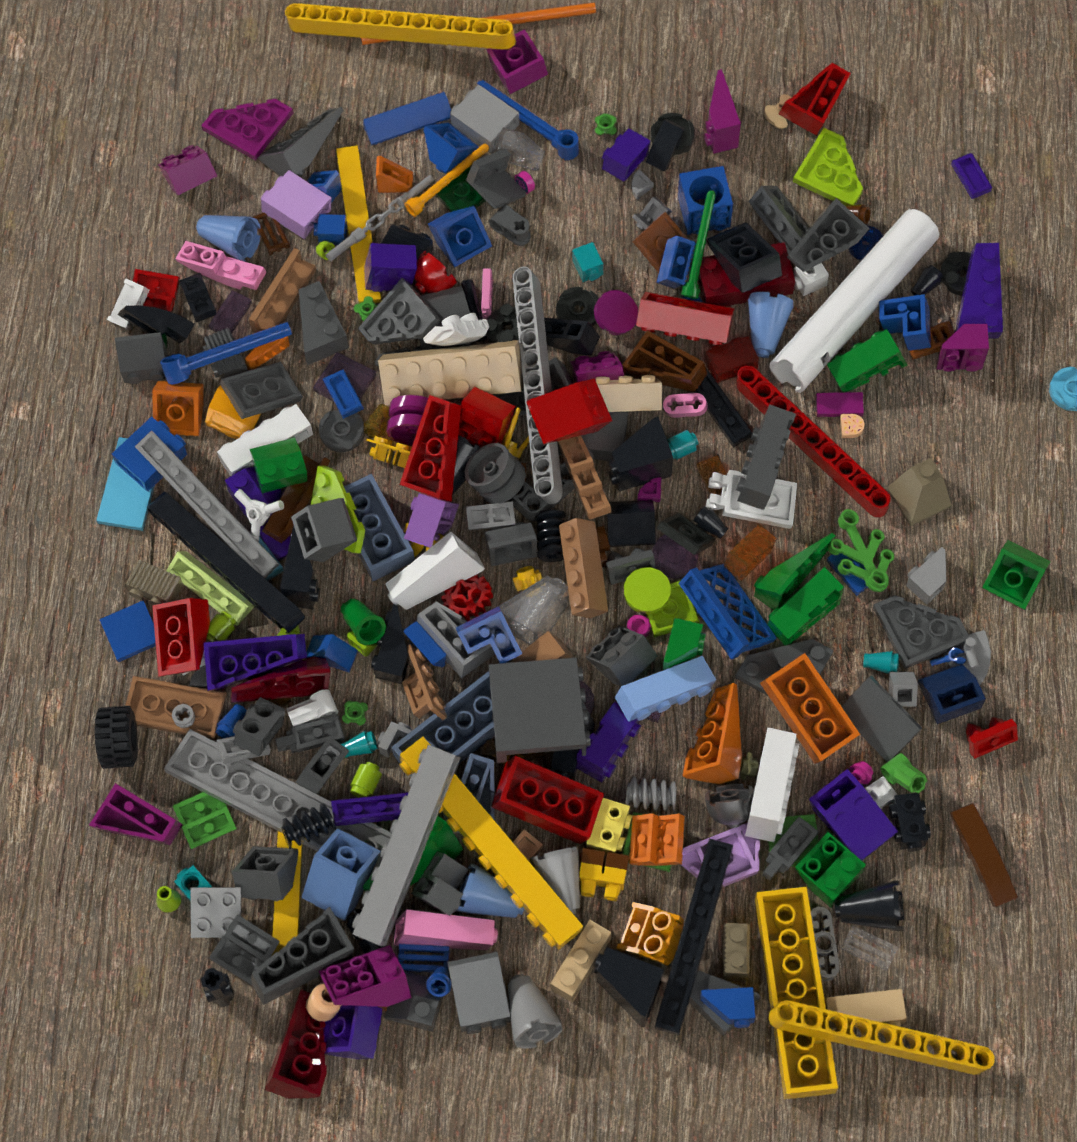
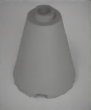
M577 846L548 852L541 857L534 856L529 858L531 865L575 915V909L580 908L579 851Z
M518 974L512 977L507 987L512 1036L515 1045L518 1048L526 1049L537 1047L535 1042L544 1040L545 1044L552 1041L562 1032L560 1019L530 976Z

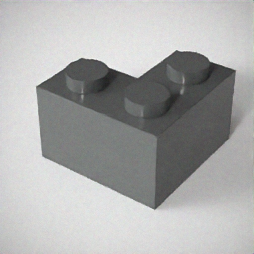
M437 851L411 894L433 909L450 916L461 904L463 894L456 889L465 882V874L469 869L446 854Z

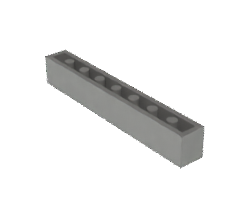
M428 745L427 749L422 750L418 763H421L417 773L414 772L409 782L411 787L409 794L404 796L401 801L400 810L402 811L399 819H395L391 826V839L389 843H385L381 851V857H383L381 864L373 871L370 891L367 890L363 896L362 904L364 906L361 914H357L353 921V935L377 945L386 946L460 757Z

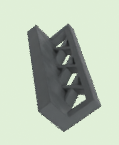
M761 186L748 202L779 243L785 242L789 255L809 227L778 186Z

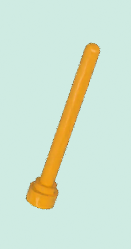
M482 144L421 196L411 197L404 203L406 210L413 217L418 216L423 211L424 204L470 167L475 160H478L487 153L489 146Z

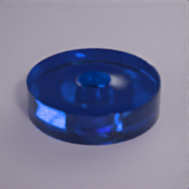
M866 225L869 227V230L856 245L848 248L854 258L862 261L883 237L882 233L875 227Z

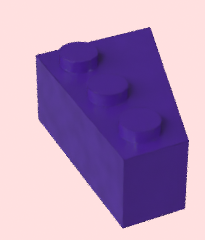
M616 702L612 704L600 721V726L595 734L592 733L590 735L591 746L586 747V756H582V749L577 753V769L603 783L606 777L610 778L616 769V760L618 757H624L629 748L627 742L631 737L635 738L641 728L638 719L628 722L619 704Z

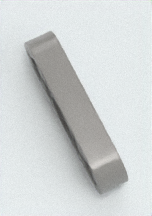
M815 907L811 910L814 931H819L818 921L813 920L816 918V915L819 913L821 917H826L822 924L823 931L816 934L814 932L815 943L820 937L829 939L831 947L827 950L819 949L816 944L817 956L833 954V956L828 957L829 966H834L830 974H827L826 970H821L824 967L825 960L824 957H818L821 979L830 981L837 976L840 968L832 917L828 909Z

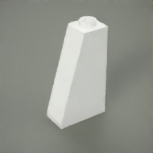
M450 532L386 583L389 591L388 597L393 604H399L407 610L455 586L457 581L466 580L482 572L485 568L478 554Z

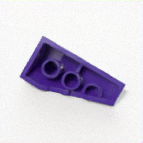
M255 467L244 468L225 480L228 492L247 519L246 507L234 496L239 489L251 500L261 501L267 505L278 501L282 495L281 489L262 493ZM265 522L260 527L259 537L279 562L287 557L291 535L281 544L262 532L266 524Z

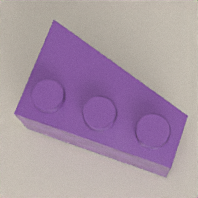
M419 493L418 497L415 496L411 503L410 510L413 512L404 539L431 548L433 541L439 540L440 536L438 534L444 535L452 527L459 504Z

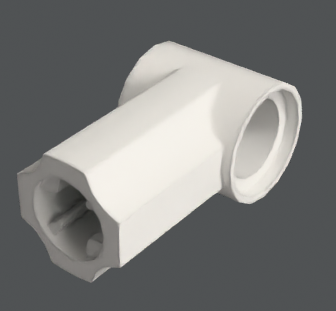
M328 689L318 691L311 695L309 700L286 709L293 727L338 714V709Z

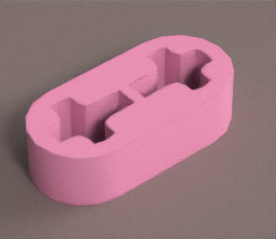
M700 393L673 394L665 398L663 408L666 414L673 418L695 417L703 415L707 411L708 404L705 397ZM695 400H699L700 404H702L698 406V409H694L692 406L695 404ZM674 401H676L677 405H683L677 406L674 411L668 407L672 406Z

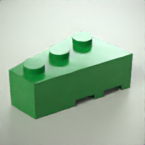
M826 567L822 568L797 593L793 594L781 608L778 607L771 612L768 621L769 628L784 646L792 644L840 605L844 586Z

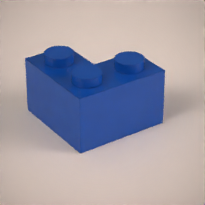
M925 294L879 301L880 322L883 330L887 329L890 334L903 332V338L908 351L931 348L930 308Z
M499 606L456 627V631L468 654L491 644L500 664L522 655Z

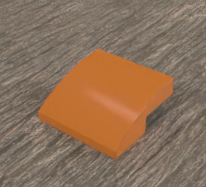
M654 813L633 816L629 864L643 866L682 864L685 816L680 813L658 816Z

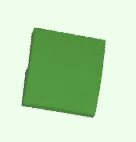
M204 792L173 805L179 822L183 824L182 830L191 850L237 829L226 804Z

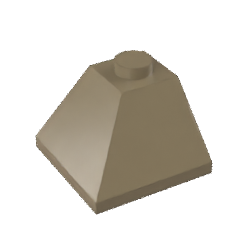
M932 458L912 466L887 487L910 527L952 506L944 478Z

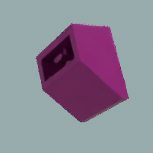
M194 145L182 149V153L177 156L169 155L163 158L162 163L158 164L171 189L177 195L217 177L207 152L198 146L194 147Z
M962 325L942 344L936 370H944L946 372L954 370H967L970 372L982 370L989 351L988 325Z
M602 351L597 356L592 357L579 356L575 360L570 361L575 383L594 378L596 380V377H609L610 380H619L620 376H624L622 364L616 354L611 351Z

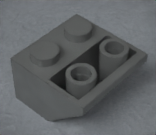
M344 498L309 505L291 517L304 559L325 562L357 541Z
M620 625L612 629L608 636L601 643L595 645L586 656L587 660L607 679L620 687L631 683L658 657L644 635Z

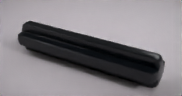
M463 280L461 284L470 313H476L478 320H482L473 280ZM485 334V336L476 341L485 340L487 338V334Z

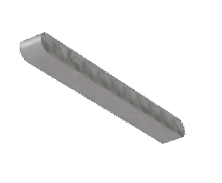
M523 266L517 268L513 274V287L534 490L546 503L555 504L561 499L563 493L557 441L548 443L546 448L541 450L546 444L542 442L526 403L529 399L552 392L541 285L539 278L528 267ZM551 487V490L546 494L547 489Z

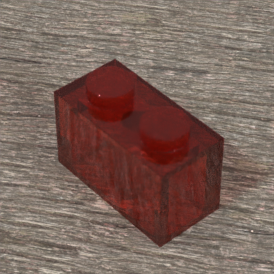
M748 336L734 338L729 343L721 346H712L705 354V363L717 383L737 377L738 371L743 366H752L758 369L759 357Z

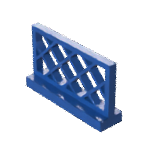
M725 563L703 570H698V568L690 569L679 582V585L730 659L737 658L742 652L773 643L777 639ZM720 572L726 581L716 577L717 573ZM715 584L724 588V593L715 589ZM730 592L736 594L739 600L731 597ZM729 603L738 607V610L734 611L728 608ZM743 610L748 612L752 619L743 615ZM742 622L751 626V631L741 627ZM756 629L761 631L765 638L756 634Z

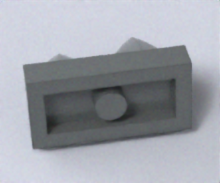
M635 548L631 555L626 557L611 551L606 562L608 579L611 585L626 581L627 577L637 569L649 567L656 569L652 550L644 551L640 548Z

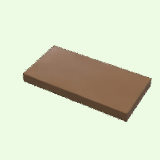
M133 676L125 706H130L133 710L136 726L185 735L191 729L208 739L216 740V725L222 719L227 693ZM180 704L189 705L195 714V721L188 728L178 727L172 718L173 709ZM184 711L183 715H178L181 721L184 718H189L187 711Z

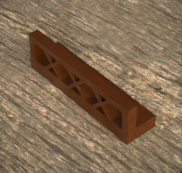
M306 455L303 456L307 470V482L288 486L284 489L279 498L284 503V509L271 513L262 530L263 533L281 544L291 535L294 525L291 517L304 509L313 493L317 467H327L330 463V460L326 457L317 463Z

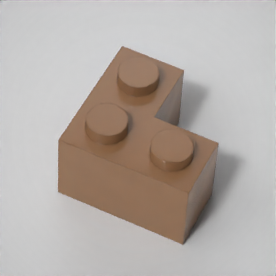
M547 631L523 650L522 655L512 659L511 662L574 658V656L560 638Z

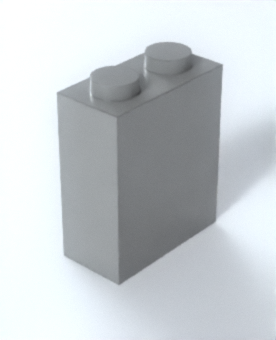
M479 84L474 90H470L466 94L465 99L460 104H456L450 113L451 125L478 145L487 144L489 146L488 152L491 154L520 125L519 112Z

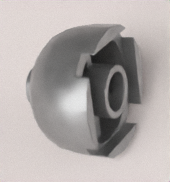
M736 783L716 787V792L710 794L709 790L705 795V801L710 816L714 821L727 825L729 828L739 827L742 822L749 819L754 789L752 786H749V789H744L743 784Z

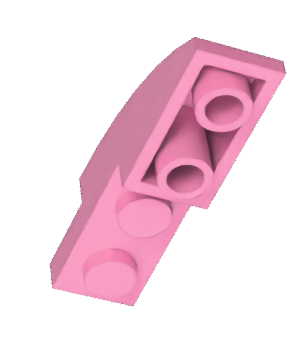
M185 241L175 258L177 262L207 278L240 290L242 286L257 290L266 274V270L262 266L227 257L223 251Z

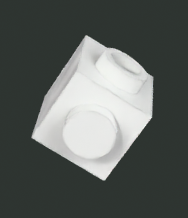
M822 263L805 272L795 267L793 272L795 278L794 288L800 290L803 296L827 286L829 274Z

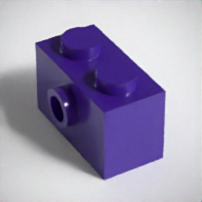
M628 128L623 135L620 134L616 138L611 148L608 147L604 151L602 169L625 182L648 156L651 141Z

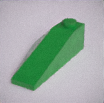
M833 533L827 535L771 569L766 576L761 575L754 584V587H756L754 597L773 611L778 607L781 608L829 551L828 546L835 539L836 535Z

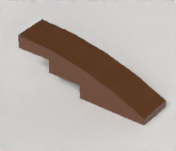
M974 803L950 812L967 857L972 860L980 882L984 883L992 906L997 907L1018 898L1000 854Z

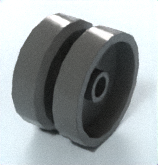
M499 443L487 444L478 449L471 456L465 468V479L487 502L492 504H500L510 500L519 492L526 477L524 466L504 445Z

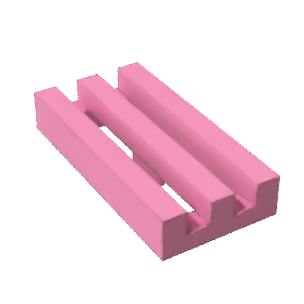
M483 269L481 301L483 319H488L492 314L493 277L491 269Z

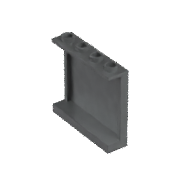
M577 657L489 664L497 763L507 762V755L582 749V756H586V746H591L590 732L585 731L584 724H588L587 709L582 710V703L586 702L585 688H580L579 681H583L582 666L578 667Z

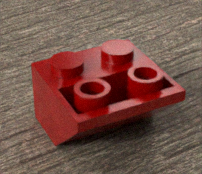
M474 387L462 400L458 435L468 439V442L474 446L475 444L480 447L491 443L501 444L511 425L516 406Z

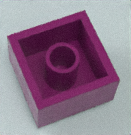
M525 29L515 34L516 43L512 48L506 50L486 49L491 66L509 94L548 75L544 59Z

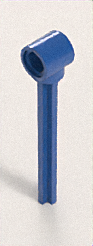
M484 80L477 82V85L479 84L518 111L519 120L550 140L552 147L557 149L558 155L562 159L572 160L578 156L579 139L575 131L567 129L558 131Z
M288 322L187 358L182 354L167 356L160 361L168 384H177L188 379L191 375V370L292 335Z

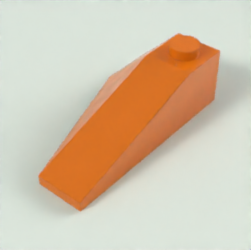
M732 683L715 690L705 712L707 717L703 728H698L696 732L697 742L694 748H689L686 755L682 775L684 778L719 785L739 778L742 750L737 684Z

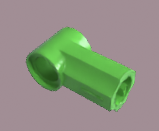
M902 753L897 754L880 767L883 776L892 785L898 783L911 793H920L925 789V784L928 781L925 774L913 767L908 758Z

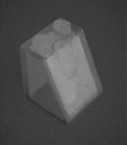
M546 576L499 605L513 636L531 645L547 631L551 632L568 606V587L561 579H553L550 576Z

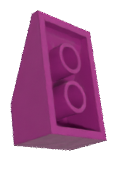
M722 69L717 71L708 121L705 122L707 133L704 134L707 146L711 147L713 154L738 148L741 123Z

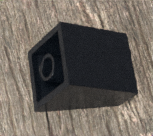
M654 417L612 452V461L609 462L611 470L609 471V477L612 485L616 484L618 492L644 485L653 478L662 477V479L672 476L673 455L659 417Z
M606 947L604 954L599 953L594 966L596 967L594 973L597 974V982L640 1026L645 1027L663 981L664 969Z

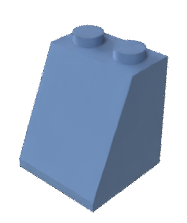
M337 828L314 855L301 898L323 910L330 907L336 917L345 921L357 906L364 890L363 885L369 879L381 851Z

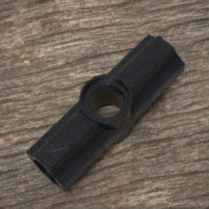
M215 968L205 970L201 983L208 1003L213 1002L220 1005L221 1008L229 1006L230 1001L234 998V993L228 974H223L215 970Z

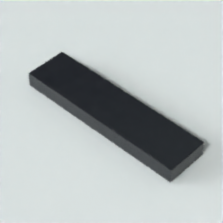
M706 368L707 375L694 393H700L705 397L708 404V413L730 444L735 447L751 438L752 431Z

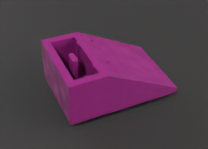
M391 945L319 971L334 1005L388 1007L411 998L406 974Z

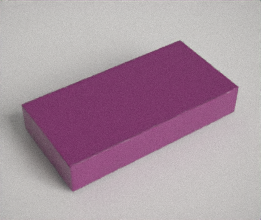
M863 392L816 393L817 417H840L841 414L863 416Z

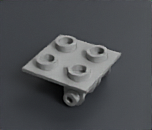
M191 887V938H222L236 915L241 916V887Z

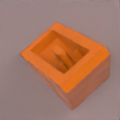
M380 155L377 156L376 181L378 193L408 192L413 187V172Z

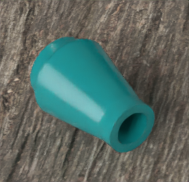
M893 651L865 653L863 667L887 674L898 672L899 654L893 653Z
M363 731L341 744L349 750L345 758L372 754L374 750L378 749L377 741L372 731Z

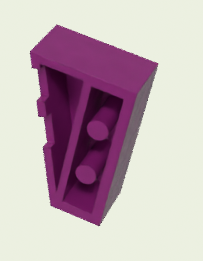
M115 783L89 826L101 831L171 845L183 824Z

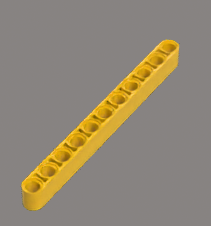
M300 3L291 4L285 10L290 29L297 33L502 50L510 49L516 43L513 25L507 20Z

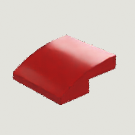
M135 269L133 282L150 290L143 306L172 312L180 277Z

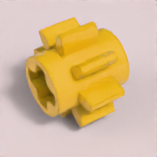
M533 566L518 569L516 571L517 577L512 578L515 589L517 591L522 590L523 595L536 593L540 590L538 584L544 583L541 572L538 569L534 571Z

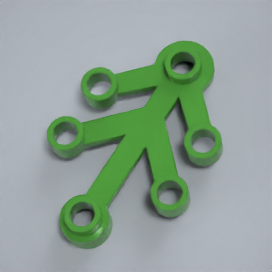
M846 509L839 516L838 523L841 529L848 532L855 549L845 545L839 539H833L828 546V550L833 555L841 553L863 564L866 569L864 570L854 565L849 559H843L838 565V571L842 575H849L851 573L865 580L870 590L883 592L889 584L886 570L894 559V553L889 549L882 550L878 556L880 563L876 569L872 560L885 535L881 530L874 529L868 537L869 545L866 549L856 528L859 516L855 511Z

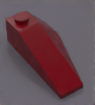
M309 657L306 660L297 661L232 687L231 703L257 701L260 697L269 700L311 696L318 691L329 688L330 667L326 658Z
M302 989L299 991L264 1088L266 1091L287 1099L319 1098L327 1075V1065H325L326 1043L324 1042L325 1021H317L310 1016L306 1008V1002L311 993Z

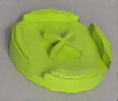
M652 567L633 571L627 577L624 584V598L627 605L639 613L653 614L661 611L668 604L671 596V584L667 576L660 570Z

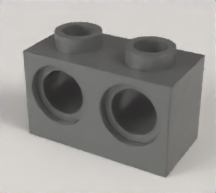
M260 697L254 705L251 704L248 707L242 721L238 720L233 729L235 734L234 744L260 756L283 726L285 709Z

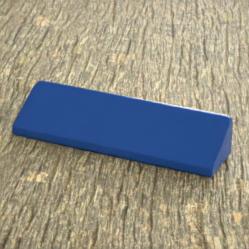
M445 92L366 118L363 120L364 129L371 145H375L424 128L425 125H432L450 119L451 107Z

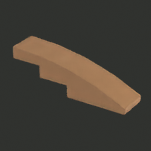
M582 436L557 441L589 520L611 513V506L603 491L602 483Z

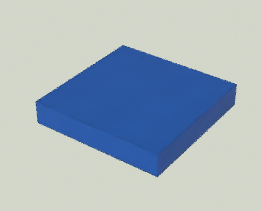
M144 600L99 619L118 662L156 646L154 623Z

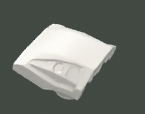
M469 313L462 318H459L458 315H451L442 321L443 326H435L423 340L427 344L438 346L467 344L485 336L489 325L486 319L478 320L476 313Z

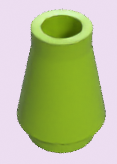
M168 886L160 887L157 890V906L166 913L175 911L181 904L179 892Z

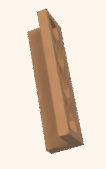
M296 248L292 250L250 316L249 322L252 332L257 333L282 324L299 298V289L307 286L316 272L315 265L302 260L300 250Z

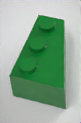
M887 329L874 333L871 339L864 343L855 344L850 351L833 357L831 362L827 364L842 392H849L869 383V378L879 373L883 377L889 374L888 369L900 365L901 368L908 366Z

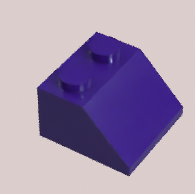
M342 1005L335 1017L325 1021V1055L357 1060L374 1059L383 1008L377 1006Z

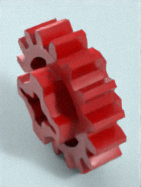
M478 574L466 580L457 581L455 586L444 591L445 595L441 596V599L443 601L442 605L459 614L462 618L465 617L468 622L471 616L476 618L479 616V612L486 613L485 606L492 605L490 599L494 598V595L485 577L479 578Z

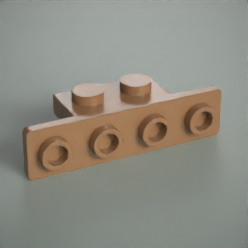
M409 644L406 647L415 673L405 679L402 684L412 712L420 719L426 713L432 711L444 720L447 718L444 710L446 705L438 694L440 689L432 678L434 673L428 666L427 658L412 644Z

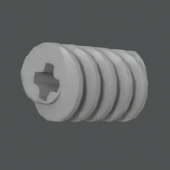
M633 776L627 786L625 805H629L630 801H633L634 808H638L640 802H642L644 809H648L650 803H652L654 810L657 811L660 804H662L664 812H667L669 806L672 805L674 812L677 793L676 783L672 781L669 788H667L665 780H662L660 786H657L656 779H652L650 785H647L646 778H642L640 784H638L636 777Z

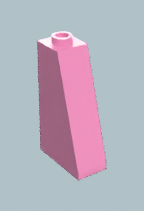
M406 910L395 922L394 945L449 946L451 949L488 950L493 946V943H496L498 931L497 928H494L495 920Z

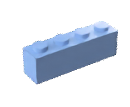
M700 656L621 686L615 699L628 722L634 719L640 721L655 711L659 713L666 711L673 704L678 703L682 705L696 695L699 697L707 695L711 692V687L715 683L716 678L704 657Z

